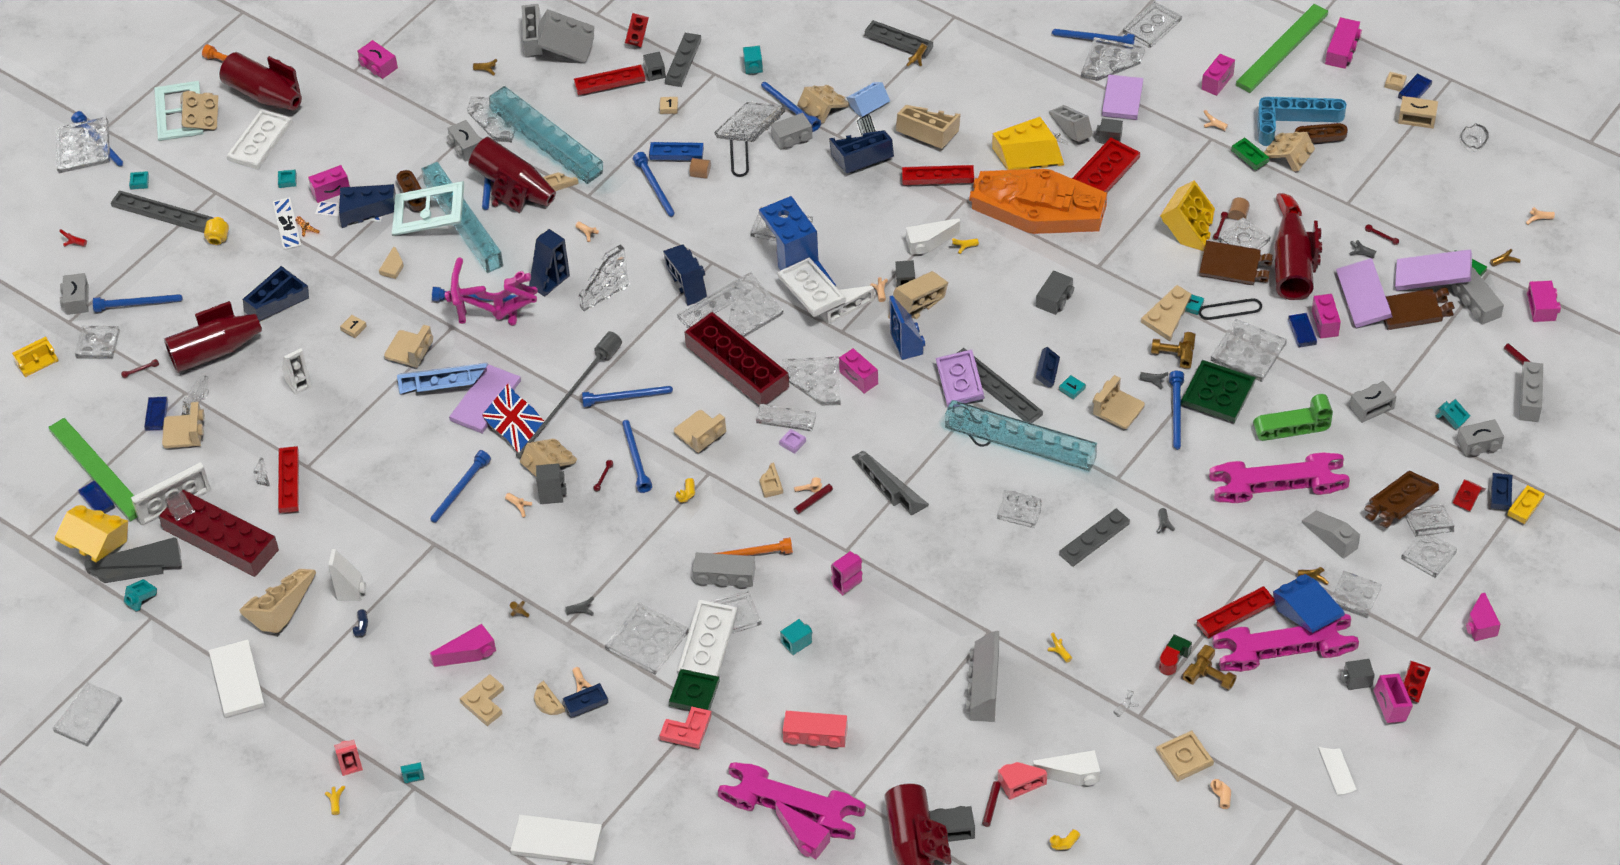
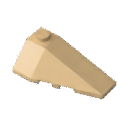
M313 569L296 570L282 579L279 586L267 588L265 590L266 594L260 598L257 596L251 598L239 610L240 613L261 631L272 633L281 631L290 621L316 571Z

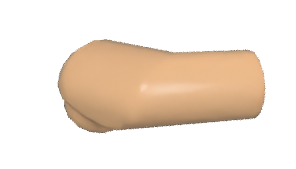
M1219 779L1212 780L1210 787L1220 797V807L1222 809L1230 808L1231 789Z

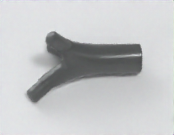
M1359 240L1356 243L1354 241L1350 242L1356 248V250L1350 252L1351 256L1354 254H1365L1373 258L1375 257L1377 251L1365 247Z
M1141 372L1140 379L1154 382L1160 389H1163L1160 379L1165 378L1169 374L1168 372L1162 374Z
M1161 508L1159 510L1160 526L1156 532L1160 533L1165 526L1174 531L1175 528L1169 521L1167 510Z
M594 597L565 607L567 615L585 612L592 616L594 612L589 610L587 606L594 600Z

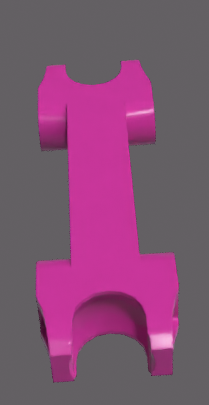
M1313 453L1306 457L1305 462L1246 468L1245 463L1242 461H1233L1214 466L1209 470L1210 480L1228 484L1214 489V500L1226 503L1247 502L1252 499V494L1303 488H1312L1313 492L1317 495L1331 494L1348 488L1350 482L1348 475L1331 472V470L1343 467L1344 457L1338 453Z
M1345 614L1343 617L1313 633L1302 626L1254 634L1250 633L1248 627H1237L1214 635L1212 644L1214 648L1229 649L1234 652L1220 658V670L1242 672L1257 668L1260 664L1259 660L1320 651L1324 658L1338 657L1358 649L1359 640L1358 637L1343 636L1337 632L1351 626V616Z
M737 762L730 763L728 767L729 774L742 782L737 786L720 785L718 797L746 811H752L756 804L776 810L775 803L780 801L830 830V837L855 838L856 828L842 819L848 815L864 816L866 805L860 800L836 790L830 791L828 797L768 779V771L760 766Z

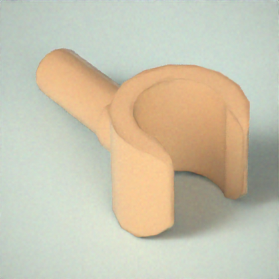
M815 477L812 479L811 484L794 487L795 492L811 490L816 493L822 487L821 479Z

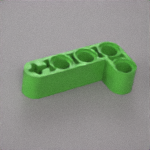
M1318 394L1311 399L1309 408L1260 415L1253 420V425L1258 439L1262 441L1322 432L1330 428L1333 410L1327 395Z

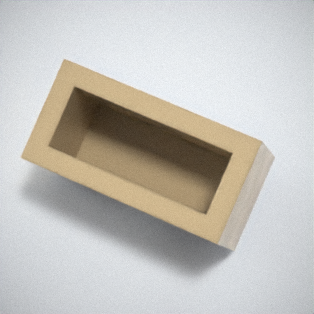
M1403 96L1398 124L1434 129L1438 101Z

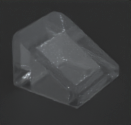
M260 458L253 471L256 483L258 485L270 486L264 459Z
M182 491L166 499L167 507L177 521L194 512Z

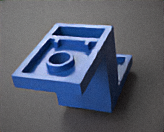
M789 196L760 208V216L776 237L778 268L780 271L810 258L836 286L819 262L817 230L794 198ZM781 215H787L788 217L783 218V217H780V216H781Z

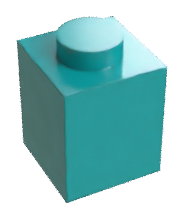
M760 45L743 47L746 74L762 73L763 64Z
M798 619L780 631L781 643L792 655H795L812 644V629L808 624H804Z

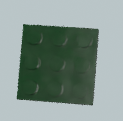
M1202 360L1181 400V405L1235 423L1255 384L1256 377Z

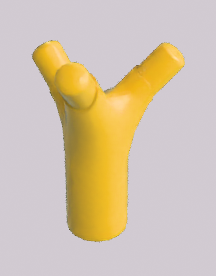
M952 238L953 245L961 246L958 251L959 254L967 247L979 245L977 238L969 240Z
M1054 632L1051 633L1055 647H1048V651L1060 654L1066 663L1070 662L1072 656L1064 648L1063 640H1058Z
M341 786L337 792L336 788L332 787V794L325 792V795L329 797L331 802L332 815L340 814L339 800L345 786Z

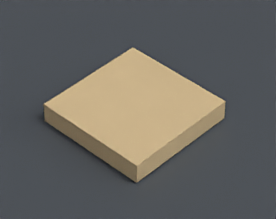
M1192 730L1156 747V752L1177 782L1214 764L1213 759Z

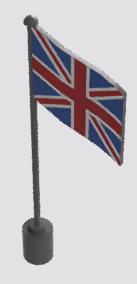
M611 331L605 334L594 348L595 355L597 356L596 359L545 421L530 404L515 393L509 383L482 414L484 420L493 430L508 441L517 452L516 457L520 459L527 443L535 440L599 360H609L622 344L621 338Z

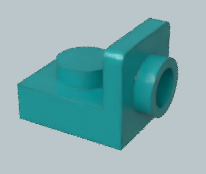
M1456 399L1450 403L1444 402L1438 408L1440 412L1435 415L1437 418L1443 415L1455 429L1459 428L1471 416Z
M145 579L128 585L125 589L124 603L137 612L140 610L143 600L156 595L157 588Z

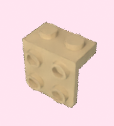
M814 85L812 87H804L797 105L810 116H816L821 120V123H825L831 108L848 107L849 102L845 100L844 96L836 93L834 88L829 85Z
M194 91L183 92L180 96V104H182L181 125L187 128L215 130L218 117V95H213L212 93L198 94Z
M1307 132L1279 133L1264 153L1269 158L1286 157L1292 171H1299L1313 153L1315 147Z
M423 325L418 334L399 330L384 354L385 359L417 368L433 342L430 326Z
M1114 375L1110 381L1107 380L1101 392L1095 394L1092 401L1094 403L1093 414L1122 429H1127L1144 409L1145 403L1121 391V378Z
M191 402L190 415L167 416L164 418L162 439L164 448L201 446V435L204 434L202 421L205 420L204 410L200 409L199 402Z
M698 410L675 427L674 434L699 453L726 432L725 417L721 414L711 418L703 410Z
M552 438L527 443L520 463L536 476V465L559 463L560 466L575 464L577 458L572 455L571 451L562 446L557 439Z

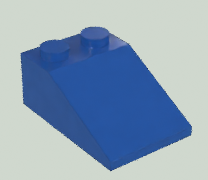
M889 296L890 334L901 359L905 360L923 355V347L926 344L923 335L920 336L918 323L913 321L912 316L894 296Z
M1306 574L1298 576L1295 580L1283 584L1280 588L1273 591L1277 612L1312 633L1345 615L1343 609L1319 582Z

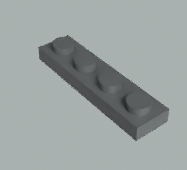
M874 20L871 21L864 31L867 37L914 54L921 43H924L928 46L922 55L925 58L933 48V42Z
M684 33L666 75L665 85L683 86L701 43V35Z
M1117 508L1062 548L1059 551V556L1074 567L1130 524V519Z

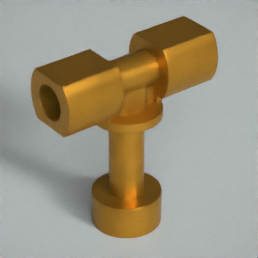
M1185 332L1183 342L1179 341V345L1160 343V339L1153 338L1151 353L1159 354V350L1177 352V356H1181L1180 367L1191 368L1192 350H1194L1196 334Z
M1204 645L1197 654L1195 664L1191 663L1183 673V679L1189 684L1194 685L1200 675L1205 677L1209 674L1222 681V687L1230 690L1237 679V675L1231 672L1224 674L1211 667V660L1215 656V649L1209 645Z

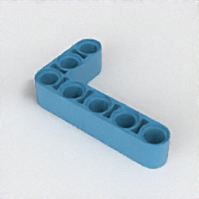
M1263 97L1259 100L1258 141L1263 146H1269L1274 141L1276 121L1342 122L1345 119L1347 104L1342 99Z

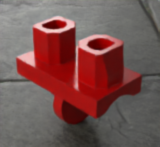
M632 13L625 44L642 47L649 17Z
M1411 660L1403 684L1410 700L1419 703L1431 667Z

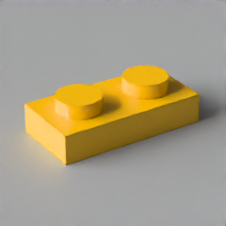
M1527 485L1508 510L1507 515L1526 524L1544 499L1545 494Z

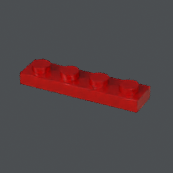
M640 64L574 78V85L577 94L582 95L645 81V75Z
M974 165L902 167V185L974 183Z
M298 446L279 448V513L299 511Z
M1262 586L1198 619L1197 626L1209 639L1275 605V599Z

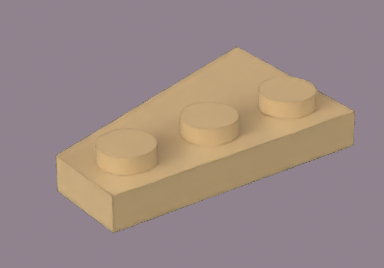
M1176 285L1141 318V323L1168 341H1171L1173 333L1179 325V320L1186 310L1191 293Z

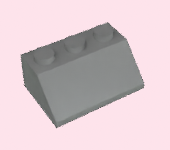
M547 9L539 22L538 47L586 63L594 40V26Z

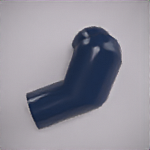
M360 609L357 611L359 626L352 628L355 637H363L368 626L367 612L364 609Z

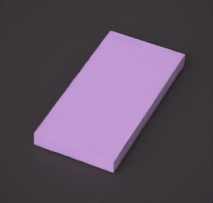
M1470 249L1397 259L1396 290L1470 282L1472 251Z
M1372 258L1336 269L1356 328L1392 317Z
M488 364L449 416L450 421L483 434L489 425L484 420L482 414L508 383L515 390L521 382V377Z

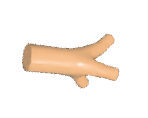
M1207 110L1203 111L1210 120L1209 123L1204 124L1205 128L1215 126L1226 131L1228 124L1214 118Z
M1533 207L1530 214L1534 216L1526 221V224L1529 225L1532 221L1538 219H1554L1555 213L1539 211Z
M580 221L576 223V228L585 233L587 242L591 241V233H599L596 227L591 228Z
M879 277L878 285L870 284V286L876 289L879 302L886 300L884 288L888 282L887 278L882 281V278Z
M507 493L505 496L507 501L516 505L522 517H525L523 506H532V502L524 501L523 498H518L511 493Z
M573 668L572 672L576 679L577 692L581 691L584 686L587 688L591 687L592 685L583 677L580 668Z

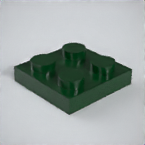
M680 669L669 699V706L686 710L696 707L710 711L720 677Z

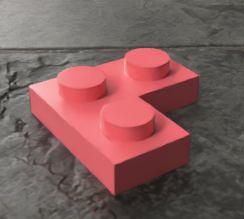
M691 707L686 723L666 719L659 735L660 740L700 749L712 716L711 711Z

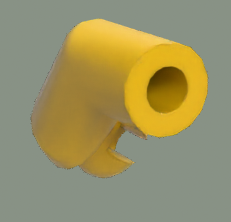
M687 478L685 480V490L676 492L675 496L679 502L685 503L695 495L694 479Z
M1072 829L1066 838L1053 835L1049 842L1055 850L1070 849L1079 839L1080 833Z

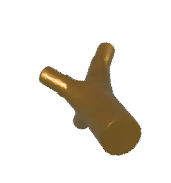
M921 43L915 54L908 58L909 62L906 65L910 66L918 60L919 66H922V55L928 46Z
M494 59L487 63H473V70H486L495 75L491 67L496 66L495 63L498 60Z
M1509 249L1506 253L1491 259L1490 262L1492 266H1496L1507 261L1520 263L1521 260L1509 256L1513 251Z
M1322 567L1313 570H1298V576L1306 574L1322 581L1326 585L1329 584L1320 575L1321 572L1325 571Z
M515 601L510 603V608L513 610L511 616L520 613L529 617L530 614L523 609L525 601H521L520 604Z

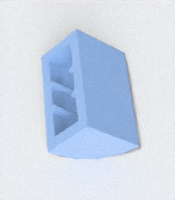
M873 82L846 97L854 112L862 117L890 102L883 82Z

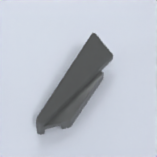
M861 451L852 456L856 464L893 506L901 503L911 516L929 506V503L867 452Z
M173 537L109 554L97 562L87 560L84 562L88 574H94L103 583H111L164 574L163 567L182 566L181 549L177 538Z

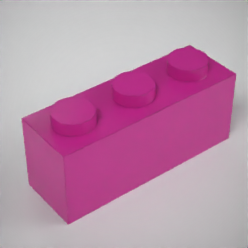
M1340 17L1327 50L1326 65L1346 69L1348 62H1352L1354 54L1352 51H1356L1358 44L1356 40H1360L1362 34L1360 21Z

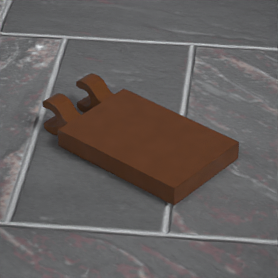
M1206 240L1199 276L1254 285L1255 281L1268 283L1270 271H1257L1258 264L1271 267L1273 255H1261V249Z
M1441 288L1435 293L1433 289L1385 296L1392 314L1391 318L1384 320L1387 330L1441 322L1443 317L1453 316L1452 309H1455L1453 302H1448V289Z
M1409 470L1369 499L1370 504L1364 508L1369 514L1365 518L1373 521L1376 519L1379 511H1382L1379 517L1384 520L1380 525L1388 528L1394 518L1400 520L1439 491V484Z

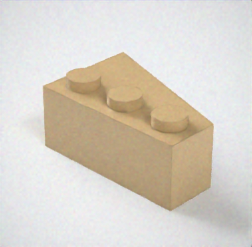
M905 105L897 113L896 131L942 149L959 132L961 114L955 113V116L946 115L944 111L940 110L938 113L929 112L928 108Z
M931 271L896 287L893 295L912 318L918 319L920 317L919 313L925 308L929 310L945 297L949 282Z

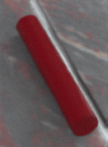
M1509 343L1504 346V350L1522 365L1524 362H1531Z
M827 484L796 506L794 512L797 515L831 492L833 490L831 484Z
M994 781L992 784L982 825L985 827H990L1001 787V783L998 781Z

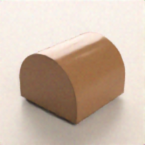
M692 158L690 176L708 178L711 160Z
M1241 197L1234 198L1230 206L1228 218L1246 221L1250 207L1249 202Z

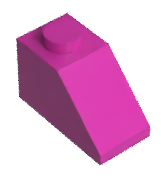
M1485 592L1480 594L1466 623L1467 632L1472 634L1474 641L1498 636L1501 625Z

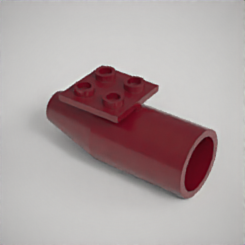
M233 52L225 58L219 72L222 83L264 105L289 110H296L300 106L302 96L300 95L296 70L292 66H288L280 60L268 56V68L239 52Z
M488 136L483 138L474 148L468 165L494 182L491 195L518 213L522 212L525 200L546 207L552 203L556 196V191L533 165Z
M1287 213L1282 217L1274 244L1276 291L1279 296L1288 300H1300L1312 293L1314 289L1313 273H1316L1317 265H1320L1321 255L1319 253H1322V242L1319 241L1322 230L1318 228V221L1314 220L1312 232H1306L1300 216L1296 213Z
M228 301L196 313L195 317L198 326L164 338V343L176 372L180 373L233 352L262 332V327L256 314L235 316L231 302Z
M901 784L889 789L885 793L884 798L893 855L898 865H933L935 860L950 865L952 861L947 837L948 832L945 825L931 820L926 789L918 784Z

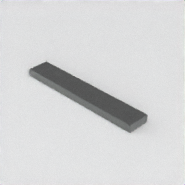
M120 190L111 201V206L201 233H204L206 222L209 219H213V217Z
M962 348V349H961L960 351H958L957 353L963 352V351H967V350H966L965 348ZM974 356L983 389L1028 425H1031L1043 416V411Z

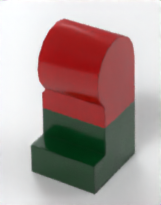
M1174 634L1160 656V672L1164 675L1174 674L1182 656L1188 658L1191 654L1192 642Z

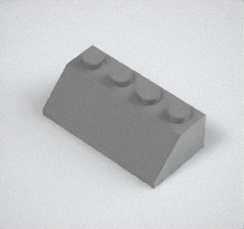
M994 631L976 640L974 649H970V661H973V666H969V678H972V683H968L967 695H971V700H967L966 712H970V721L995 722L999 631Z

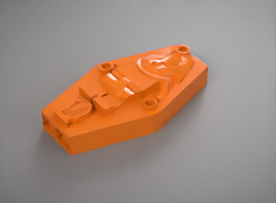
M1021 169L980 171L978 178L974 180V191H971L969 196L973 210L1027 233L1045 234L1100 231L1107 206L1108 193L1053 170Z

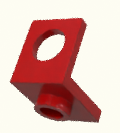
M1464 479L1453 503L1471 511L1481 490L1485 491L1486 488Z

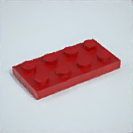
M1110 137L1072 179L1107 193L1140 158V152Z

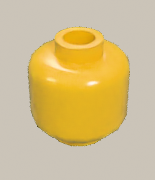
M221 217L209 219L204 230V237L208 243L220 245L225 242L229 231L228 223Z

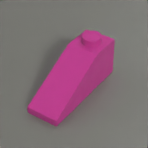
M480 624L430 652V657L434 667L474 662L491 656L496 652L493 637Z
M777 801L775 803L776 815L803 855L810 856L816 860L830 843V830Z

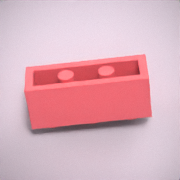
M786 711L783 725V743L830 746L832 748L845 747L848 728L847 715Z

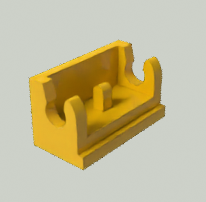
M46 336L12 353L15 363L24 377L59 361L54 353L53 346Z

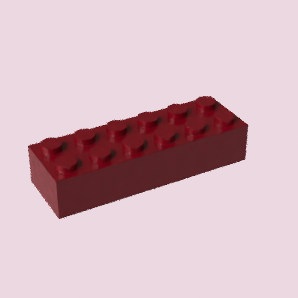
M709 313L684 331L686 347L761 408L789 388V373L715 313Z
M182 490L159 515L164 531L253 577H256L279 551L274 535L185 490Z

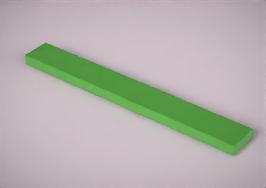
M1313 4L1236 81V86L1251 93L1328 16V10Z
M65 418L49 426L48 428L52 435L130 522L137 518L131 497L134 496L133 493Z

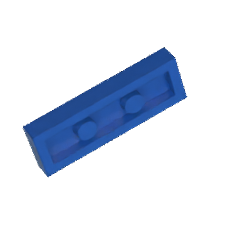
M651 142L649 158L650 160L703 159L704 143Z

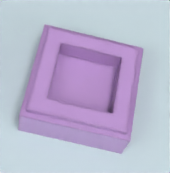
M790 429L779 441V445L795 454L806 442V437Z

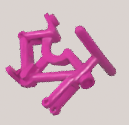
M459 257L456 259L452 272L451 291L445 292L446 301L453 302V305L456 306L459 323H466L465 315L467 310L464 304L466 302L492 312L498 320L503 319V317L509 314L508 322L513 326L517 322V310L530 303L537 302L535 294H537L538 289L522 284L531 280V274H525L523 271L517 272L513 278H506L504 280V290L498 293L487 292L485 286L461 289L459 286V274L463 259ZM475 294V295H477L479 298L493 300V301H494V305L489 304V303H487V302H484V301H482V300L476 299V298L471 297V296H469V295ZM510 294L518 295L503 303V298L508 297Z

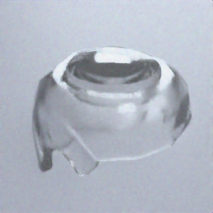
M1478 123L1470 127L1466 126L1460 134V143L1465 150L1479 151L1486 145L1489 139V132L1485 126Z

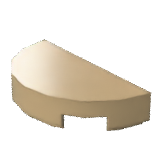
M544 680L538 684L534 694V702L537 708L549 715L564 713L565 708Z

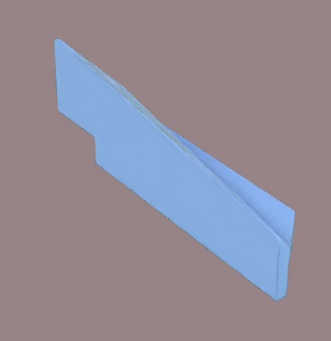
M488 362L400 373L397 375L399 393L402 394L417 389V392L472 385L488 366Z

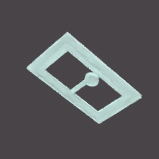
M199 81L154 88L159 141L204 134L203 129L185 127L167 130L166 114L181 112L182 105L181 108L165 110L164 94L186 90L200 94Z
M464 181L396 194L392 235H401L461 223ZM453 192L451 214L430 218L431 196ZM427 197L426 209H423L420 213L421 218L424 220L403 223L404 201Z

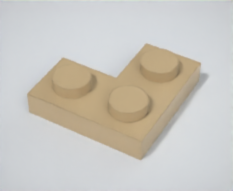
M489 674L459 698L460 703L486 726H489L502 715V710L491 700L504 691V686Z

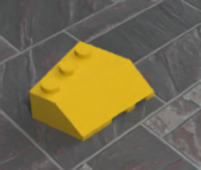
M1041 117L992 133V149L1007 170L1030 169L1032 166L1047 168L1048 165L1053 164L1064 166L1057 139Z
M1195 180L1176 190L1160 217L1181 245L1204 251L1206 240L1211 235L1209 226L1213 223L1215 208Z
M77 505L66 512L55 535V540L69 548L79 549L80 554L83 556L88 554L92 556V561L97 562L127 542L128 520L121 519L120 516L104 514L100 510H91L86 508V506Z

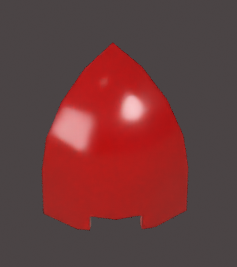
M1285 193L1277 194L1276 200L1283 216L1287 213H1296L1302 216L1299 204L1292 196Z

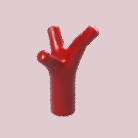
M62 229L59 230L68 239L67 242L63 243L64 247L69 244L86 246V239L73 236Z

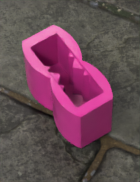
M849 551L831 564L832 585L842 596L862 582V560L858 554Z

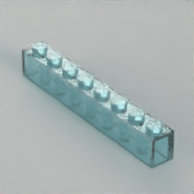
M503 86L489 96V108L493 113L499 115L506 123L512 125L516 131L521 132L529 141L534 142L542 151L547 152L554 160L560 162L567 170L574 173L578 179L589 184L603 174V161L506 86Z
M438 162L421 168L424 184L427 188L452 183ZM453 192L434 195L433 197L445 214L450 215L452 212ZM463 198L461 223L453 224L487 273L503 267L500 249Z
M952 400L945 413V428L1086 471H1091L1097 457L1096 442Z

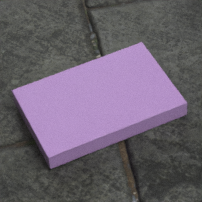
M1108 75L1102 116L1137 120L1143 78Z
M972 350L935 358L947 407L985 399Z

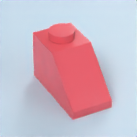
M354 739L342 741L334 745L343 776L363 770Z
M1015 762L1013 764H1006L998 770V782L1001 783L1002 789L1009 800L1046 785L1047 772L1041 768Z

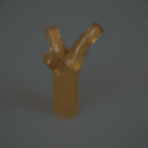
M301 216L296 217L295 221L301 226L303 237L306 234V230L320 233V230L313 228Z

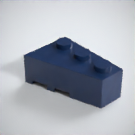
M885 130L862 133L863 136L852 138L851 135H848L846 139L835 140V137L829 138L831 156L846 174L894 157L893 140Z
M394 184L340 187L339 217L342 228L356 221L362 223L364 222L363 219L374 216V218L394 213L396 195Z
M551 229L540 234L536 239L531 280L529 283L530 287H536L538 289L537 292L544 297L570 276L565 239Z
M684 244L664 250L666 267L674 282H679L681 286L679 291L681 294L684 293L687 306L708 299L703 278L705 270L702 265H699L697 258L693 257L691 250H687Z
M280 266L242 299L243 309L247 315L256 314L260 321L309 299V289L307 284Z

